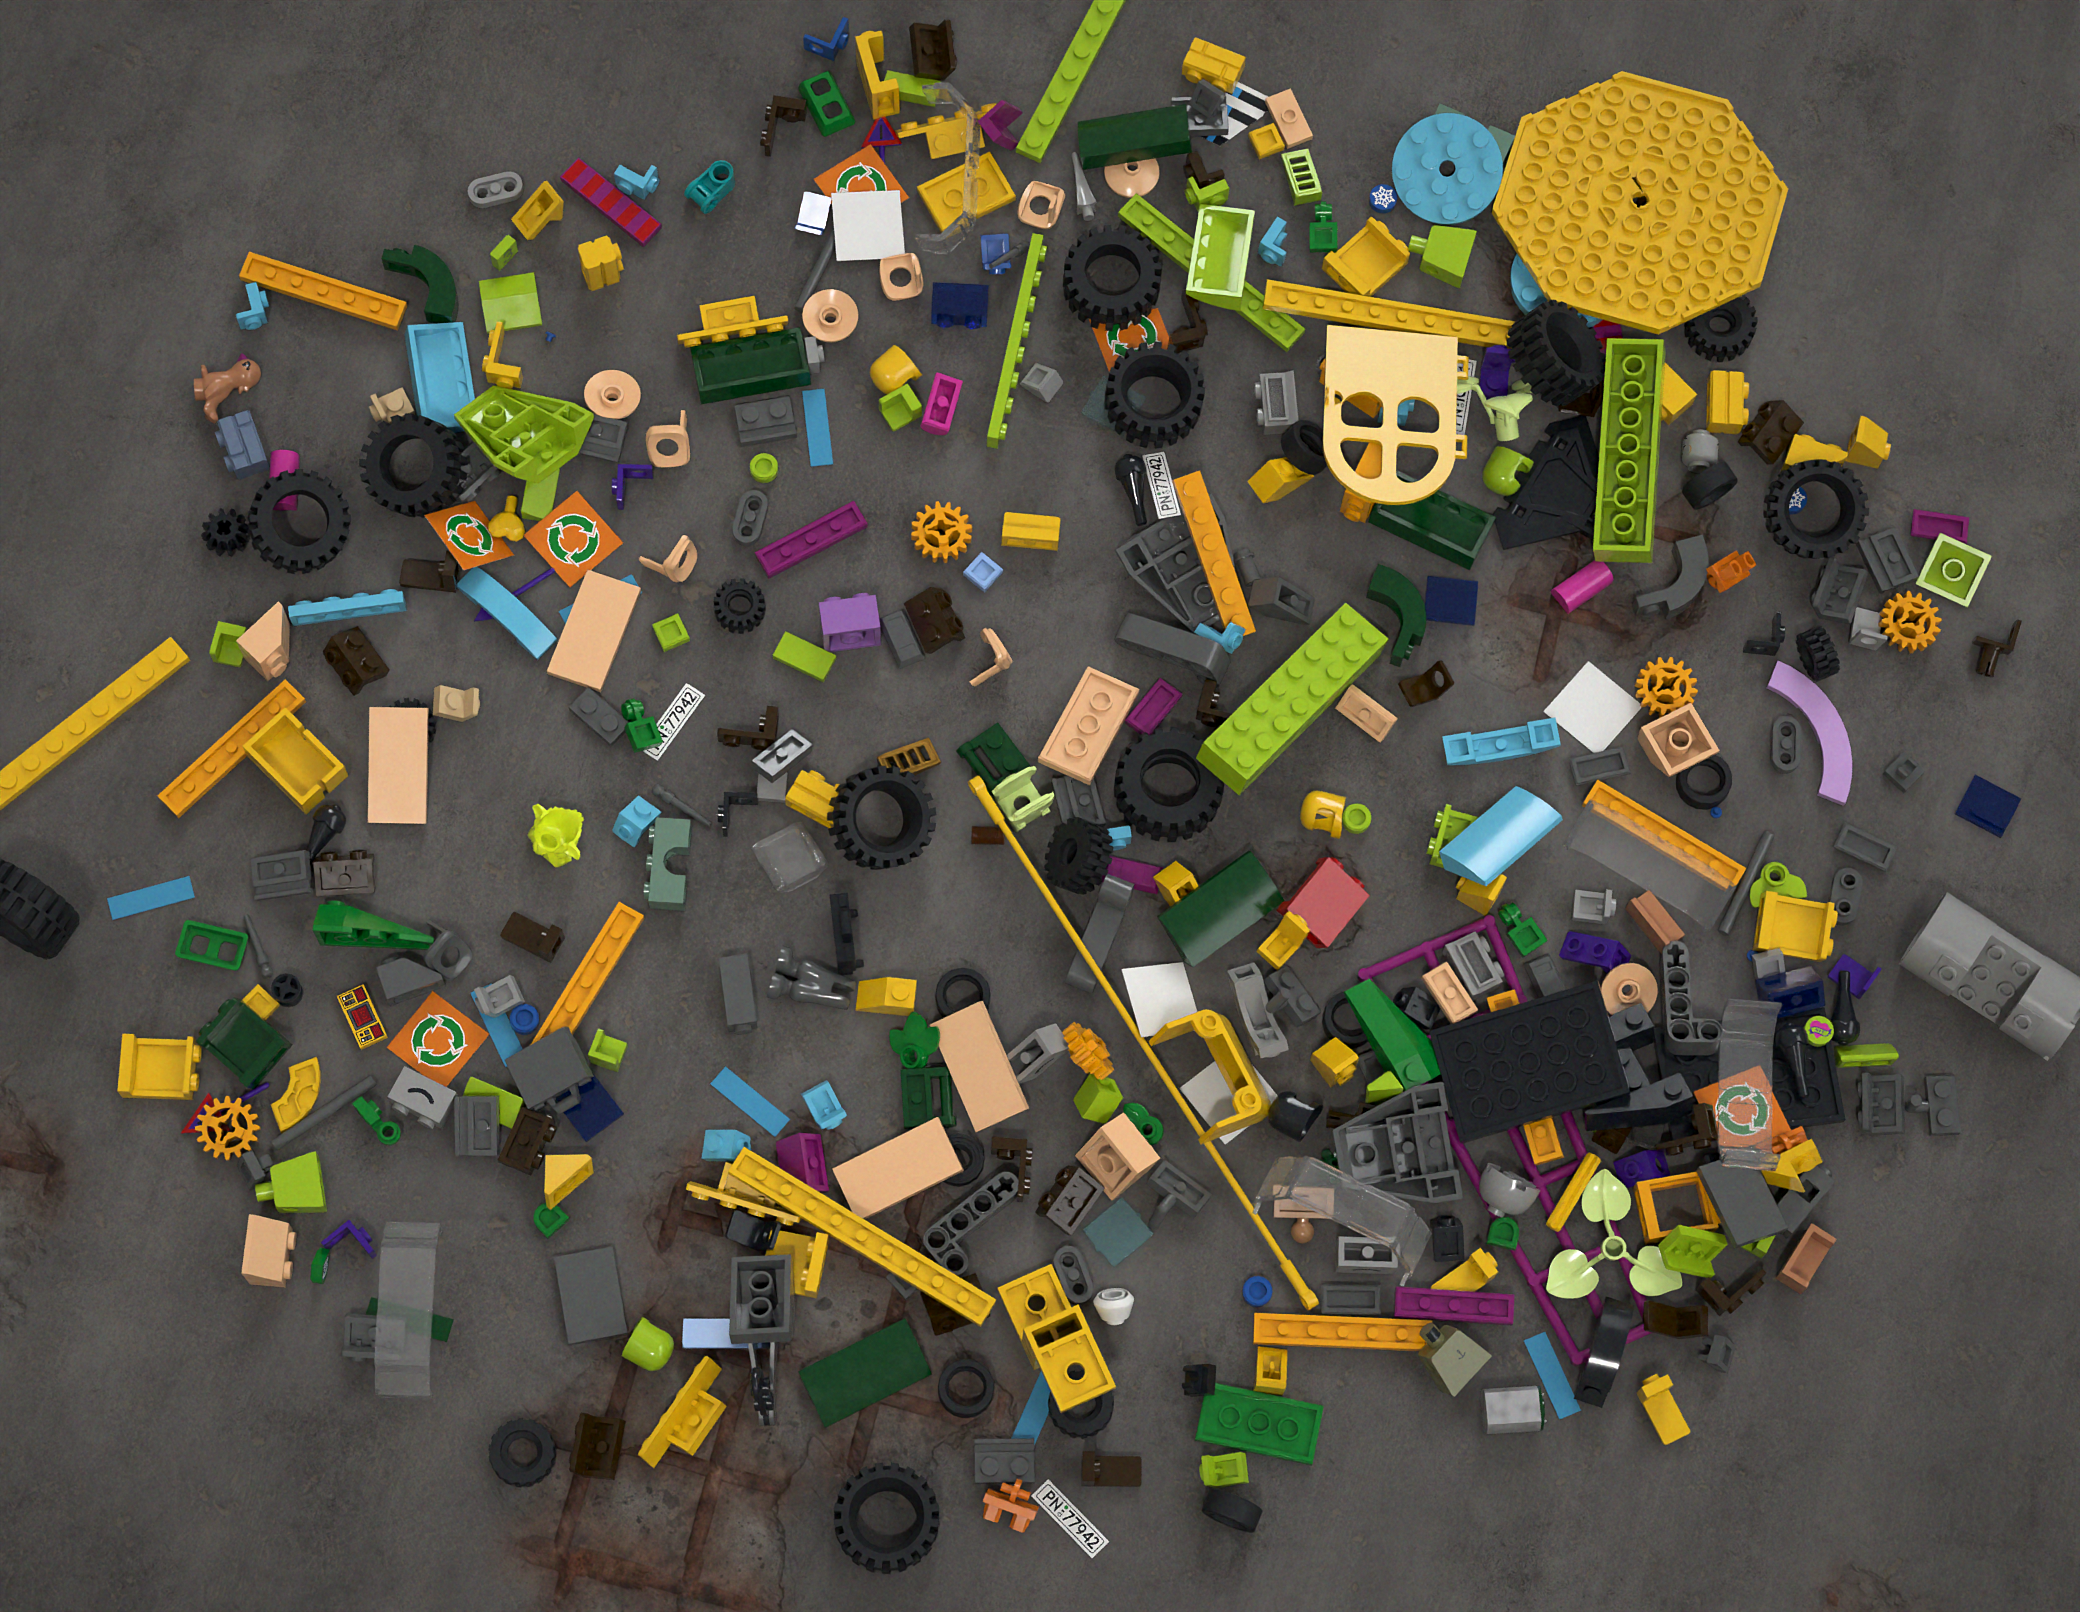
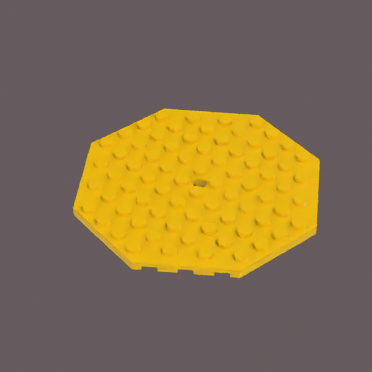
M1621 71L1612 75L1611 79L1601 84L1597 82L1579 90L1577 95L1568 99L1564 97L1545 106V109L1533 115L1529 113L1521 117L1493 205L1492 215L1548 302L1550 300H1556L1557 303L1562 301L1567 303L1568 310L1573 307L1578 313L1659 335L1761 286L1788 188L1783 180H1779L1773 171V165L1764 152L1758 149L1753 141L1754 137L1744 122L1739 121L1728 99ZM1633 177H1636L1637 183L1641 186L1642 191L1639 189L1637 184L1632 179ZM1645 196L1647 204L1638 208L1633 199Z

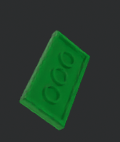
M1215 1383V1395L1203 1397L1195 1441L1312 1466L1324 1406Z

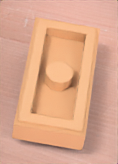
M1291 88L1265 99L1266 106L1287 149L1312 140L1313 134Z
M1353 684L1348 688L1335 708L1379 742L1384 740L1398 719Z
M1447 962L1422 976L1421 979L1450 1024L1461 1022L1477 1013V1007Z

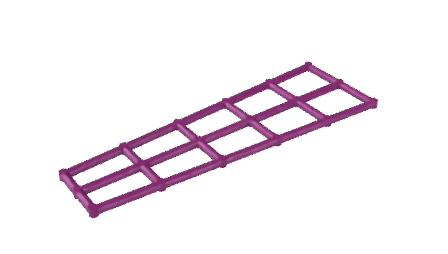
M1487 915L1485 918L1431 941L1423 942L1421 945L1367 968H1362L1357 974V979L1361 983L1368 979L1373 982L1372 977L1424 956L1431 971L1440 966L1434 951L1475 931L1479 933L1486 930L1510 991L1515 989L1520 1004L1527 1002V998L1522 991L1496 926L1495 918L1492 915ZM1490 1008L1467 1019L1491 1013ZM1445 1111L1450 1144L1484 1203V1208L1487 1210L1489 1204L1482 1199L1479 1191L1481 1174L1466 1147L1459 1140L1454 1118L1449 1119ZM1571 1112L1561 1114L1560 1116L1578 1160L1543 1175H1540L1518 1127L1507 1130L1530 1179L1529 1182L1534 1184L1536 1189H1540L1538 1198L1548 1219L1555 1209V1205L1546 1186L1575 1174L1588 1153ZM1487 1210L1493 1221L1500 1218V1216ZM1609 1219L1614 1235L1622 1238L1616 1222ZM1564 1225L1559 1232L1555 1231L1563 1250H1576ZM1517 1242L1516 1250H1510L1570 1358L1571 1364L1579 1366L1585 1363L1590 1348L1581 1352L1578 1351L1542 1286L1543 1283L1548 1281L1549 1268L1535 1273L1520 1244ZM1601 1246L1584 1253L1588 1262L1601 1254ZM1621 1257L1618 1261L1642 1318L1644 1302L1647 1299L1645 1295L1637 1292L1630 1282L1629 1273L1633 1264L1626 1258ZM1594 1289L1585 1297L1597 1320L1602 1303ZM1644 1324L1629 1330L1626 1344L1652 1334V1332L1645 1331Z

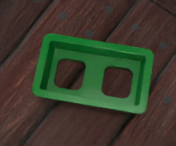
M825 71L799 84L798 89L803 99L806 100V105L822 136H829L855 124V118L830 71ZM820 80H826L831 90L816 96L811 85ZM837 102L843 111L842 114L828 119L822 108Z
M186 920L175 955L182 959L237 971L241 966L248 942V935L234 930ZM195 936L209 939V945L204 955L190 952ZM225 942L238 946L235 958L231 962L218 958L221 945Z

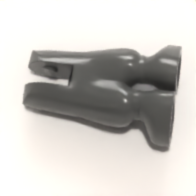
M783 946L767 997L777 999L786 994L797 1002L813 1003L847 1010L850 1000L841 995L831 993V989L834 987L843 991L853 992L856 981L808 960H803L800 963L795 962L792 949ZM782 975L792 976L798 980L790 981Z

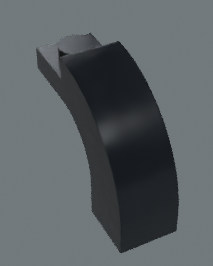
M1605 1297L1597 1318L1589 1355L1575 1390L1574 1399L1600 1408L1603 1407L1621 1361L1631 1325L1634 1305Z

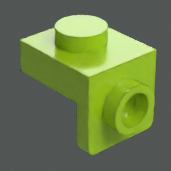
M1190 177L1187 179V187L1184 193L1190 205L1194 204L1199 212L1200 204L1222 206L1228 200L1229 186L1225 179L1199 189L1195 179Z
M1238 1452L1219 1456H1201L1202 1464H1200L1199 1472L1205 1486L1220 1488L1249 1483L1246 1453Z

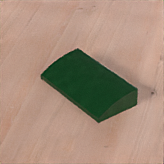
M1186 104L1078 122L1079 151L1083 170L1192 153Z
M800 327L690 347L701 405L811 385L810 371Z
M1396 470V476L1399 480L1406 483L1418 481ZM1437 490L1431 496L1410 504L1385 505L1376 503L1368 522L1470 570L1496 517Z
M1248 850L1159 914L1157 918L1183 962L1194 967L1285 900L1254 854Z
M905 1318L798 1371L799 1377L825 1428L932 1375Z

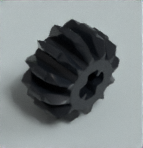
M220 508L218 516L209 513L208 517L211 522H203L202 527L205 532L201 534L203 541H207V549L210 551L215 549L218 556H221L226 550L228 555L232 557L233 549L235 548L243 552L244 548L241 543H249L250 540L247 535L249 524L245 523V516L243 514L236 516V511L232 508L227 514ZM224 530H227V532L231 531L228 535H225L224 532L221 534Z

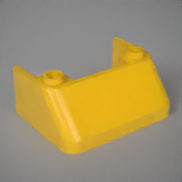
M1207 1009L1166 1023L1149 1040L1150 1045L1153 1046L1195 1030L1200 1037L1204 1038L1233 1095L1232 1105L1237 1115L1215 1123L1198 1139L1200 1145L1262 1121L1268 1116L1271 1106L1270 1099L1230 1021L1225 1016Z

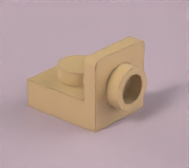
M399 388L380 398H377L376 394L370 396L373 405L369 406V410L375 422L381 420V422L392 423L390 418L392 416L399 415L405 418V414L415 415V411L403 388Z
M442 685L434 688L433 715L460 722L477 716L480 708L479 689L470 688L463 691Z

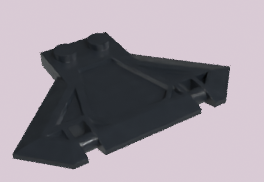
M1586 416L1549 423L1544 433L1551 437L1548 443L1538 441L1528 457L1534 461L1530 472L1524 473L1520 471L1515 478L1519 482L1520 488L1514 494L1504 496L1503 498L1509 503L1506 510L1497 508L1493 514L1496 517L1494 522L1503 550L1578 532L1594 541L1599 455ZM1560 443L1566 445L1563 451L1558 449ZM1519 510L1525 512L1522 518L1516 516Z

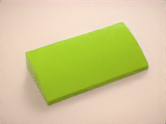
M1200 204L1187 281V295L1217 307L1236 311L1241 310L1254 225V210Z

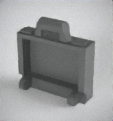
M562 1027L505 1059L527 1108L535 1111L546 1107L547 1103L559 1114L581 1102L578 1085L583 1086L592 1081L591 1078L594 1077L569 1027ZM570 1090V1096L559 1102L556 1098Z

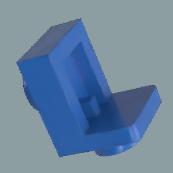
M1008 233L980 235L983 270H989V274H1005V268H1011L1010 260L992 269L989 268V264L1010 251Z

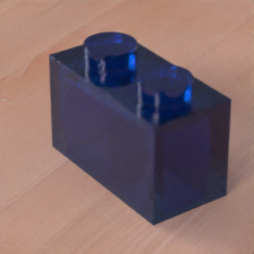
M933 282L931 324H937V326L949 328L953 325H961L969 329L987 327L989 285Z
M1811 966L1756 979L1758 1004L1770 1020L1826 1006L1823 980Z

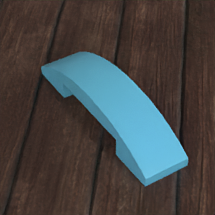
M472 568L457 583V588L475 605H480L537 660L557 641V638L526 606L480 568Z
M1556 718L1527 722L1526 726L1471 735V732L1442 736L1447 765H1470L1503 761L1540 753L1561 746Z

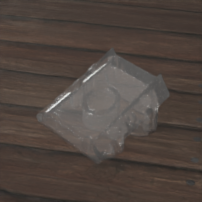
M802 821L793 823L759 841L752 847L759 864L762 865L769 876L772 887L778 892H790L817 878L829 866Z

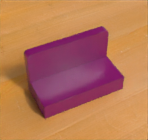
M1001 100L980 118L978 123L994 143L1012 151L1019 142L1007 127L1023 112L1018 107Z
M798 1133L776 1142L780 1169L821 1194L829 1191L821 1134Z

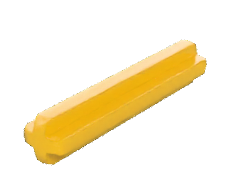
M1590 1152L1586 1154L1547 1220L1546 1225L1553 1231L1559 1232L1600 1164L1601 1159Z

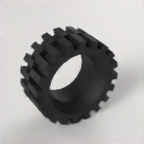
M1104 225L1102 233L1098 232L1097 227L1089 230L1088 239L1082 234L1077 238V246L1071 245L1068 257H1066L1064 263L1065 301L1069 300V309L1072 313L1079 310L1078 319L1083 323L1089 318L1091 319L1090 327L1098 329L1099 323L1106 324L1105 331H1113V325L1119 324L1121 331L1128 329V321H1132L1135 326L1141 323L1142 314L1147 318L1151 313L1152 305L1155 306L1158 300L1162 267L1161 262L1158 263L1159 255L1157 250L1151 251V242L1147 238L1142 242L1139 241L1140 232L1133 230L1132 234L1129 235L1126 234L1125 226L1119 225L1117 232L1112 231L1111 225ZM1103 256H1120L1134 265L1138 272L1139 280L1134 288L1127 293L1117 296L1105 295L1096 291L1089 284L1085 275L1089 265Z
M1550 300L1549 302H1543L1511 326L1512 328L1507 333L1510 336L1507 339V346L1512 349L1508 354L1510 359H1515L1516 363L1513 367L1516 372L1520 371L1523 375L1521 378L1524 384L1529 383L1532 386L1530 391L1533 394L1537 395L1540 393L1541 400L1546 403L1551 400L1554 406L1560 404L1566 406L1604 379L1605 365L1603 363L1606 361V354L1600 352L1603 345L1601 341H1596L1594 336L1597 333L1594 328L1589 329L1587 327L1588 321L1584 316L1579 318L1577 316L1578 311L1573 307L1568 310L1567 303L1562 301L1557 303L1556 300Z
M1155 341L1153 348L1149 349L1147 342L1139 344L1138 352H1135L1133 347L1126 350L1124 358L1119 356L1116 359L1114 368L1111 367L1108 375L1104 401L1105 410H1108L1107 418L1110 424L1116 422L1115 431L1119 435L1124 431L1127 432L1126 441L1133 443L1135 438L1141 440L1140 447L1147 448L1148 442H1154L1155 449L1162 448L1165 440L1168 441L1169 446L1176 444L1179 435L1184 439L1189 435L1190 427L1194 429L1201 413L1205 396L1203 374H1197L1199 365L1195 360L1190 364L1188 363L1189 354L1183 350L1180 355L1176 354L1177 346L1169 344L1168 350L1161 349L1162 342ZM1159 377L1169 381L1176 388L1181 404L1173 414L1161 419H1151L1140 415L1132 408L1127 397V391L1139 379Z
M405 414V418L395 415L390 417L392 423L386 421L379 423L378 427L381 431L379 433L371 431L367 436L373 440L371 445L363 444L361 449L362 452L367 453L366 459H359V467L366 469L367 472L360 474L361 480L370 485L365 489L369 495L376 497L374 501L381 506L387 507L386 509L414 518L415 515L424 518V515L429 514V512L433 513L443 510L442 504L451 506L455 502L450 497L452 493L460 495L463 487L458 486L459 479L466 480L468 474L461 470V466L468 465L467 457L460 455V452L465 449L462 443L455 441L458 436L453 431L446 429L445 425L422 415ZM411 439H422L432 451L433 469L431 475L419 488L412 491H401L395 486L390 476L389 464L391 456L403 442Z
M1818 459L1795 463L1789 469L1783 470L1777 475L1779 478L1776 481H1772L1769 489H1771L1769 495H1765L1764 503H1767V510L1763 511L1764 518H1767L1769 523L1766 528L1769 533H1773L1775 536L1773 540L1777 545H1782L1786 552L1796 554L1801 558L1820 559L1834 557L1835 554L1843 553L1849 549L1848 546L1850 544H1855L1860 537L1857 535L1860 531H1864L1867 523H1864V518L1869 516V508H1865V501L1868 500V496L1860 488L1864 486L1860 479H1855L1852 476L1854 472L1849 468L1844 469L1841 467L1842 464L1835 461L1829 462ZM1812 481L1829 486L1837 495L1840 503V516L1837 524L1830 532L1820 537H1809L1798 531L1789 515V504L1795 491L1802 485Z
M295 469L294 473H288V470L280 472L278 477L274 478L272 476L263 487L259 488L252 501L247 519L249 521L248 535L253 540L251 544L254 550L258 549L260 551V558L265 562L267 560L272 562V567L277 570L281 567L287 569V573L295 574L296 571H302V574L310 573L315 568L319 570L337 556L348 537L351 514L348 515L349 504L347 499L343 500L341 496L343 492L339 487L334 488L331 485V479L327 476L325 479L318 477L319 472L311 470L310 474L303 473V469ZM291 495H305L321 505L326 514L327 529L319 541L309 546H293L283 541L276 534L272 525V511L275 505L283 498Z
M886 766L875 767L849 776L845 779L847 782L840 784L835 790L839 794L836 797H832L829 803L830 806L834 807V810L827 813V821H833L834 827L829 828L828 831L830 836H837L838 841L833 844L837 850L844 849L846 851L843 857L848 861L856 860L857 866L862 868L870 867L872 870L898 867L912 862L911 858L919 857L924 852L921 848L930 844L932 838L927 835L928 832H933L936 828V823L930 822V817L936 816V807L929 809L927 802L933 800L931 793L924 794L921 789L926 785L921 780L913 781L914 774L911 772H900L901 768L894 766L886 768ZM871 791H881L889 794L898 802L902 810L903 826L901 832L894 842L885 847L868 842L857 827L856 812L858 805L863 797Z
M883 1462L875 1463V1467L870 1469L866 1466L860 1469L859 1474L855 1477L852 1475L847 1480L846 1486L844 1488L841 1487L838 1493V1500L834 1506L836 1537L846 1556L849 1555L852 1558V1562L859 1566L861 1564L866 1567L867 1571L874 1573L875 1570L882 1571V1574H891L890 1571L898 1570L899 1573L906 1571L908 1566L912 1564L915 1566L921 1562V1558L924 1555H928L932 1549L933 1542L936 1541L939 1528V1505L936 1501V1495L933 1489L927 1485V1480L922 1475L920 1477L916 1475L915 1470L908 1466L904 1469L899 1467L898 1463L892 1462L891 1466H883ZM884 1491L895 1492L904 1496L912 1504L917 1517L916 1526L911 1536L902 1544L889 1548L879 1547L868 1542L860 1533L857 1525V1515L864 1501L870 1496Z

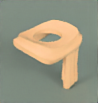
M1032 181L1020 199L1017 210L1018 218L1025 224L1041 229H1050L1058 219L1065 199L1064 190L1046 183ZM1036 197L1047 198L1050 201L1048 213L1043 215L1033 213L1030 209V202Z
M914 253L899 254L881 259L879 267L880 282L883 292L888 299L897 301L913 298L921 294L924 286L919 259ZM898 268L906 269L911 274V281L906 286L897 287L890 281L891 273Z
M681 410L680 426L660 425L651 426L646 433V446L653 466L676 467L689 462L690 446L686 431L687 415L685 410ZM662 439H671L677 443L678 451L673 455L665 456L657 451L656 445Z
M683 535L671 554L664 560L663 565L640 556L639 561L643 566L669 577L673 582H683L694 568L697 561V550L689 537ZM687 551L686 559L679 568L680 559L684 552Z
M991 628L982 629L980 636L985 643L991 645L996 656L994 660L996 665L969 681L975 687L996 673L1008 669L1013 662L1006 648Z

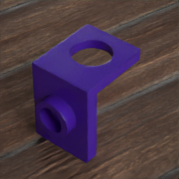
M618 464L617 478H612V495H617L616 501L619 510H624L625 478L653 479L652 465Z
M1843 954L1827 977L1838 985L1839 972L1843 970L1849 971L1850 994L1860 1000L1881 971V968L1877 967L1872 973L1846 954Z
M1645 1150L1614 1162L1618 1180L1627 1189L1634 1187L1640 1181L1671 1176L1664 1152L1656 1150ZM1656 1158L1659 1160L1661 1164V1172L1658 1170L1656 1166Z
M350 1220L321 1242L325 1249H331L351 1233L372 1259L377 1256L369 1245L373 1241L363 1227L357 1230Z

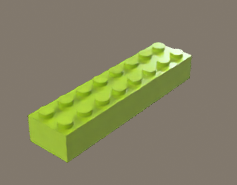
M1607 338L1593 552L1597 562L1652 563L1666 354L1664 339Z
M1345 603L1203 742L1196 759L1235 793L1240 795L1381 655L1389 639Z

